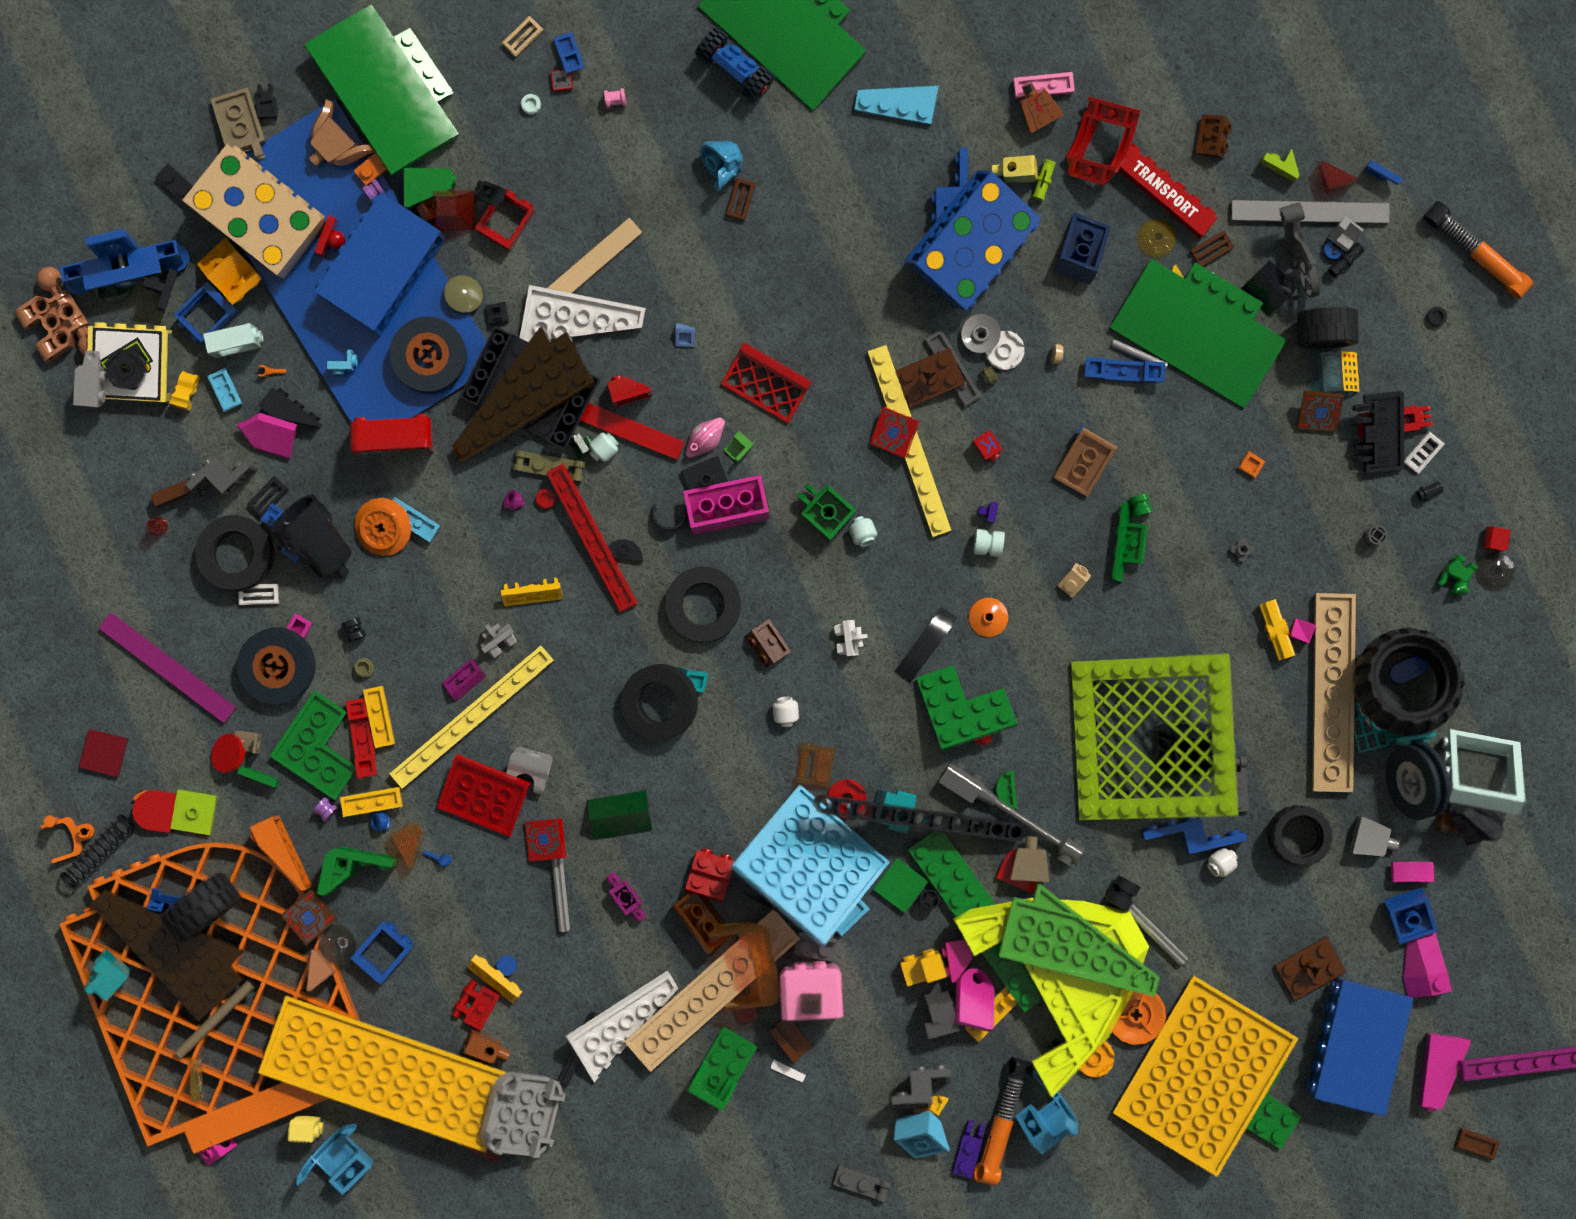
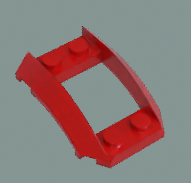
M1088 96L1087 111L1084 112L1077 137L1065 158H1067L1069 164V176L1105 186L1118 172L1129 151L1141 110ZM1099 120L1125 127L1120 146L1110 166L1083 158Z

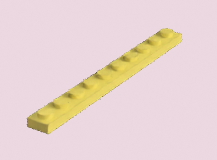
M884 345L868 351L886 407L911 417L887 346ZM916 431L905 461L931 535L935 537L951 531Z
M539 646L389 774L402 789L550 665L554 661L553 658L542 646Z

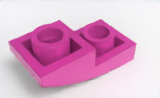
M1391 862L1392 882H1434L1433 862Z

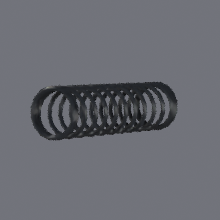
M119 814L116 818L126 827L128 833L123 832L111 822V825L121 833L123 839L116 837L108 828H105L115 838L117 845L108 841L103 834H100L109 843L111 850L106 849L99 841L94 839V842L104 850L106 856L99 854L91 845H88L98 855L100 862L91 858L86 851H83L92 860L95 867L89 866L81 857L77 856V859L87 866L89 873L82 871L77 864L71 862L82 873L83 879L74 875L69 868H66L76 878L78 884L67 873H60V878L69 887L76 889L79 886V880H85L84 874L89 875L91 873L90 868L95 869L96 863H102L101 857L106 858L107 851H113L112 845L119 846L118 840H124L123 834L129 835L130 830L133 831L135 829L134 824L126 816Z

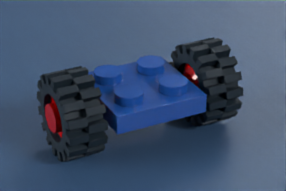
M714 27L701 40L694 54L706 64L714 60L741 84L748 81L742 88L741 94L752 103L757 102L771 86L776 76L765 66L759 68L753 59L747 58L741 53L739 47L732 44L724 46L727 44L729 36L719 27Z

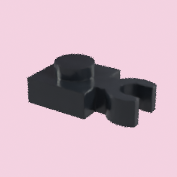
M268 83L267 91H262L261 84H258L257 90L261 98H256L257 118H278L277 98L275 96L271 97L274 91L272 84Z

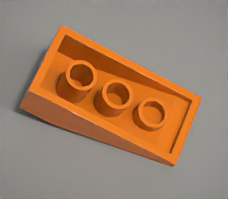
M279 815L270 817L250 827V836L253 842H257L258 846L301 891L313 887Z

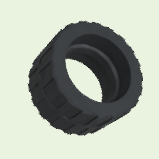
M1323 307L1298 312V346L1309 349H1327L1358 344V311L1350 307Z
M1292 805L1278 811L1271 819L1267 834L1269 846L1273 853L1280 860L1296 866H1310L1318 863L1327 855L1333 840L1332 828L1324 815L1314 808ZM1295 817H1305L1311 820L1317 829L1316 844L1305 854L1290 852L1282 841L1284 826Z

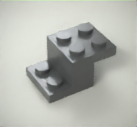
M216 457L208 458L202 464L203 468L198 473L194 472L188 477V482L185 485L191 491L200 493L206 486L212 483L222 494L231 496L258 468L245 460L244 462H238L233 467L234 471H232L222 460Z
M935 1066L934 1070H926V1067H915L914 1071H910L909 1075L910 1095H907V1092L895 1093V1096L891 1098V1110L931 1108L933 1102L931 1084L949 1083L951 1078L950 1069H946V1066Z

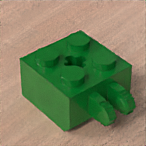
M807 483L805 485L806 489L815 498L810 502L804 494L799 492L796 495L807 505L801 516L831 541L857 510L829 485H826L819 493ZM827 508L829 510L831 508L833 516L831 518L829 516L828 518L825 517L824 509Z

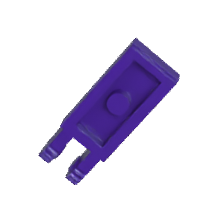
M968 1120L965 1134H963L953 1174L972 1179L983 1141L985 1124L980 1123L977 1137L970 1136L973 1120Z

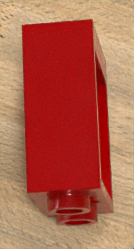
M506 189L507 192L504 199L526 212L511 239L508 240L487 227L488 222L497 210V208L490 205L475 229L483 236L511 252L535 211L530 202L525 199L522 201L515 198V193Z

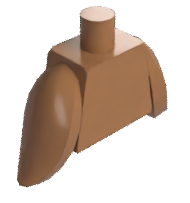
M326 99L322 110L311 128L310 137L312 140L310 143L317 150L309 157L313 164L318 166L326 160L331 165L346 166L369 154L375 153L370 145L357 146L338 124L332 120L333 102Z

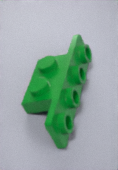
M1122 502L1118 510L1120 520L1119 526L1116 528L1117 544L1113 550L1115 560L1114 565L1111 567L1112 580L1118 582L1123 581L1125 563L1144 564L1148 525L1130 523L1132 504L1128 502Z

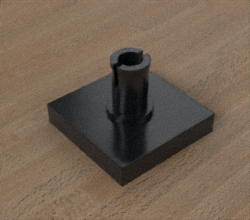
M718 456L681 470L689 490L728 482Z

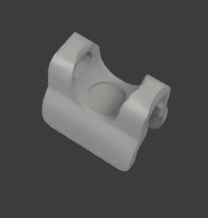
M517 747L510 756L507 774L515 777L523 773L530 775L534 780V793L541 795L547 783L553 761L552 757L548 754Z

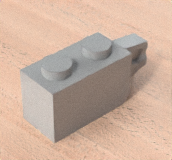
M85 351L83 365L75 369L73 405L100 407L105 402L106 393L103 391V384L106 383L107 375L104 367L101 366L99 351Z

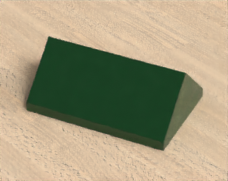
M646 790L588 800L589 822L594 839L652 830Z

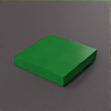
M896 858L873 890L906 913L929 881Z

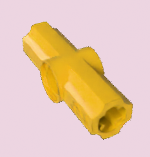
M1276 599L1259 604L1265 622V632L1268 631L1269 635L1267 637L1272 642L1278 661L1294 656L1295 653L1288 636L1289 629L1285 619H1282Z

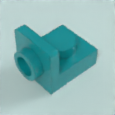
M684 667L678 668L691 679L696 692L705 691L708 677L707 672L689 670Z

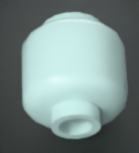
M600 433L590 442L591 451L589 453L596 461L600 459L603 462H607L618 452L617 445L619 443L610 433Z
M863 516L855 518L849 526V533L853 542L861 547L873 544L877 537L873 521Z

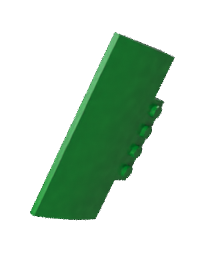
M702 0L698 5L708 17L760 64L772 72L781 83L812 111L823 102L866 55V50L839 26L851 12L840 0Z
M370 5L304 44L305 49L391 176L457 140L459 133L439 105L440 102L451 97L453 91L410 28L393 37L373 5Z
M1151 259L1110 326L1111 330L1243 409L1249 403L1287 341L1285 338L1253 320L1263 302L1196 262L1186 278H1183Z

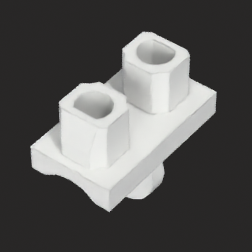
M846 620L841 624L835 625L836 636L844 635L845 643L837 644V653L847 656L859 655L858 647H863L862 639L868 638V635L862 634L861 627L855 628L854 620Z

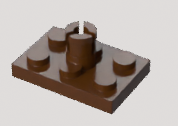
M951 348L896 370L910 407L965 385Z
M1326 936L1274 965L1294 1001L1347 972Z

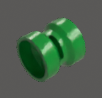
M1148 493L1129 498L1130 504L1134 508L1132 511L1134 517L1153 512L1152 506L1148 502L1150 499Z

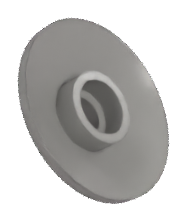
M977 314L970 317L964 323L961 331L964 345L975 353L991 351L996 347L1001 336L997 321L986 314ZM984 332L985 337L979 338L978 334Z

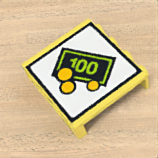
M95 322V326H88L87 351L100 352L101 366L104 367L106 373V361L109 356L115 351L124 349L138 352L144 358L148 367L144 381L135 388H118L107 378L106 383L103 384L106 399L170 401V393H167L168 333H172V330H166V326L154 325V329H146V325L134 324V328H126V324L114 323V327H107V323ZM122 365L123 374L131 372L130 365Z

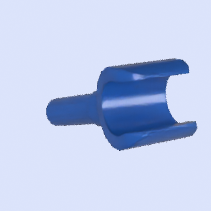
M426 850L424 852L425 856L434 859L442 866H448L453 860L446 853L439 857Z

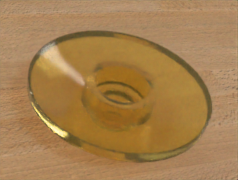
M1151 219L1140 227L1137 242L1142 252L1154 258L1164 257L1175 247L1176 232L1167 221ZM1160 234L1161 240H1156L1154 235Z

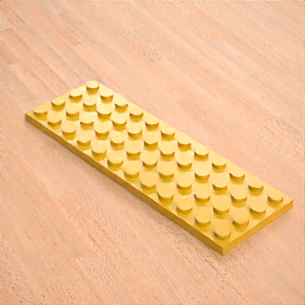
M285 996L258 1073L486 1152L487 1148L481 1139V1130L491 1091L498 1078L508 1072Z

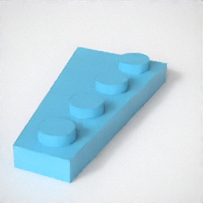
M939 86L858 90L854 111L931 125Z

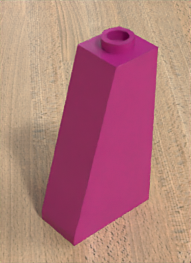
M1426 1033L1418 1104L1423 1107V1110L1435 1112L1436 1109L1443 1108L1460 1069L1459 1060H1464L1471 1040L1463 1037Z

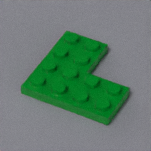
M954 665L916 678L942 751L1017 726V721L1004 688L966 700Z
M314 690L270 755L277 762L334 800H337L356 772L355 764L326 746L347 715V711Z
M1287 1059L1246 1127L1279 1149H1282L1302 1116L1268 1095L1287 1064Z

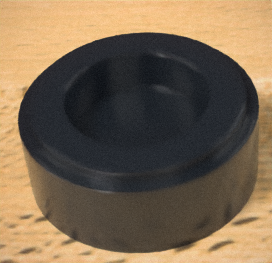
M1442 307L1431 308L1426 315L1427 322L1433 327L1443 325L1447 320L1446 311Z

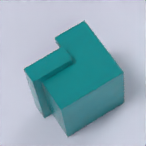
M878 789L875 802L914 808L917 795L899 790L892 793ZM884 808L878 811V817L881 818L885 814ZM902 810L899 811L897 814L898 820H901L904 817V812ZM881 823L887 825L886 828L906 834L907 830H909V826Z
M105 949L94 961L96 964L92 969L95 972L88 978L84 990L90 995L95 992L107 1001L128 978L130 968Z

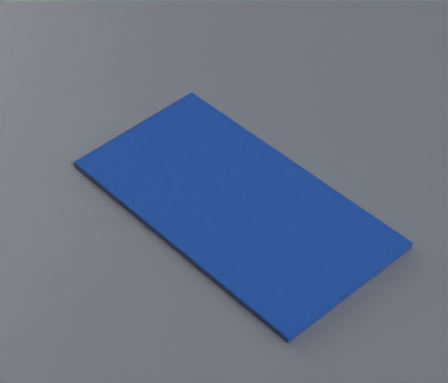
M335 98L331 101L334 106L332 120L338 124L357 146L364 145ZM321 106L266 140V143L261 144L265 156L264 159L258 161L253 150L246 153V159L248 160L251 157L263 167L262 172L267 170L278 179V185L282 182L294 192L293 197L298 195L310 204L308 207L310 210L314 207L325 216V222L329 215L335 217L339 221L336 230L344 234V245H346L349 241L348 236L354 228L357 229L361 223L359 220L362 214L368 212L371 208V200L362 188L365 184L354 172L357 167L370 157V154L346 166L331 165L326 160L318 166L313 164L309 157L317 150L310 143L312 140L310 137L311 128L323 108ZM381 175L376 181L387 194L386 196L400 204L384 176ZM321 233L284 279L277 276L244 250L351 422L357 417H366V420L414 418L415 414H421L465 386L487 342L469 312L455 313L446 302L444 287L449 280L434 257L382 335L379 336L314 292L317 281L326 275V269L330 262H334L338 257V250L328 248L325 258L315 253ZM418 317H436L448 322L458 331L466 346L467 362L462 376L453 386L438 393H421L409 388L397 377L390 362V346L395 334L405 323ZM425 342L423 346H432L438 353V360H441V347L434 342ZM347 350H353L354 355H357L358 364L357 367L354 366V372H345V375H334L333 372L327 369V361H347ZM416 350V363L422 368H432L434 365H426L419 358V350ZM426 351V352H425V355H426L425 358L428 357L429 359H431V358H432L431 353H429L428 351Z

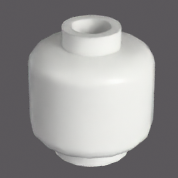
M780 697L773 704L774 721L781 724L782 727L793 726V723L799 719L798 703L792 697Z
M1220 848L1208 858L1209 864L1207 866L1214 876L1226 877L1237 868L1236 860L1238 858L1234 851Z

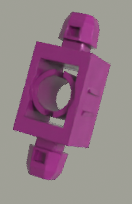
M612 872L606 877L609 885L614 887L609 893L625 915L632 912V917L637 922H640L645 918L642 908L639 909V906L643 904L642 900L627 879L620 882V877ZM624 886H626L627 889H623L622 891L629 892L631 894L630 902L632 903L634 899L636 900V902L628 908H626L625 905H629L630 903L623 902L621 900L622 892H620L618 896L616 894V892Z

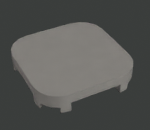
M508 1072L500 1076L492 1088L481 1130V1139L485 1147L500 1155L506 1153L526 1155L532 1158H539L540 1154L548 1146L552 1148L555 1140L550 1137L559 1102H565L566 1095L562 1092L560 1082L543 1075Z

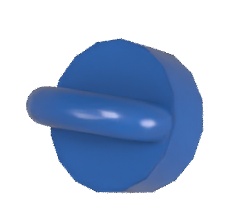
M383 811L372 813L370 817L372 829L375 832L388 830L390 827L389 815Z

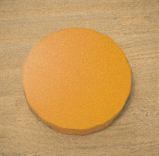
M1105 1041L1082 1066L1080 1071L1089 1077H1101L1107 1074L1114 1064V1051L1111 1045Z

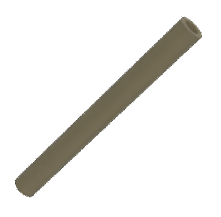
M246 981L175 1051L176 1055L183 1058L254 988L253 985Z

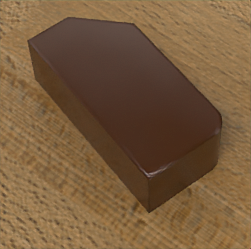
M182 481L151 494L154 505L160 508L190 495L192 491L185 485L188 481Z

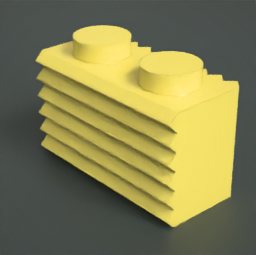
M297 1115L290 1121L289 1141L293 1140L295 1142L297 1140L298 1142L305 1141L306 1143L309 1141L311 1143L316 1138H319L324 1130V1123L321 1122V1117Z

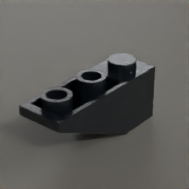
M272 387L258 405L274 418L311 427H322V424L318 422L320 418L313 412L306 413L303 410L305 406L296 399L294 402L288 399L289 394L282 388L277 390Z

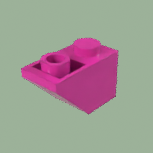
M965 938L944 941L945 946H942L943 958L948 960V966H945L946 976L951 978V982L958 980L972 960L971 949Z

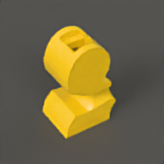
M186 371L181 372L177 386H175V393L171 395L169 402L172 406L187 411L191 410L190 396L194 395L197 391L199 375H193Z

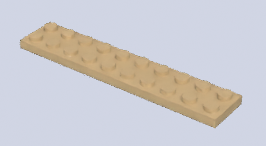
M1315 593L1314 624L1316 628L1314 630L1312 791L1353 792L1355 697L1353 673L1355 669L1356 594Z
M773 910L770 911L624 1042L651 1072L800 938L778 913Z

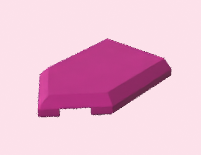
M258 413L252 418L237 424V427L252 448L291 459L297 424L262 413Z

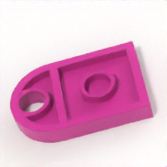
M969 969L963 972L957 980L955 1024L991 1032L994 1026L993 983L990 977L982 970ZM973 975L978 978V984L974 982Z

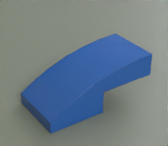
M572 32L553 38L566 74L585 68Z

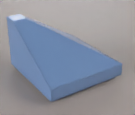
M676 323L675 347H695V328Z

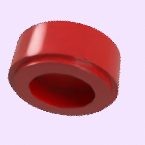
M542 489L536 495V502L541 508L549 509L554 506L556 496L551 490Z

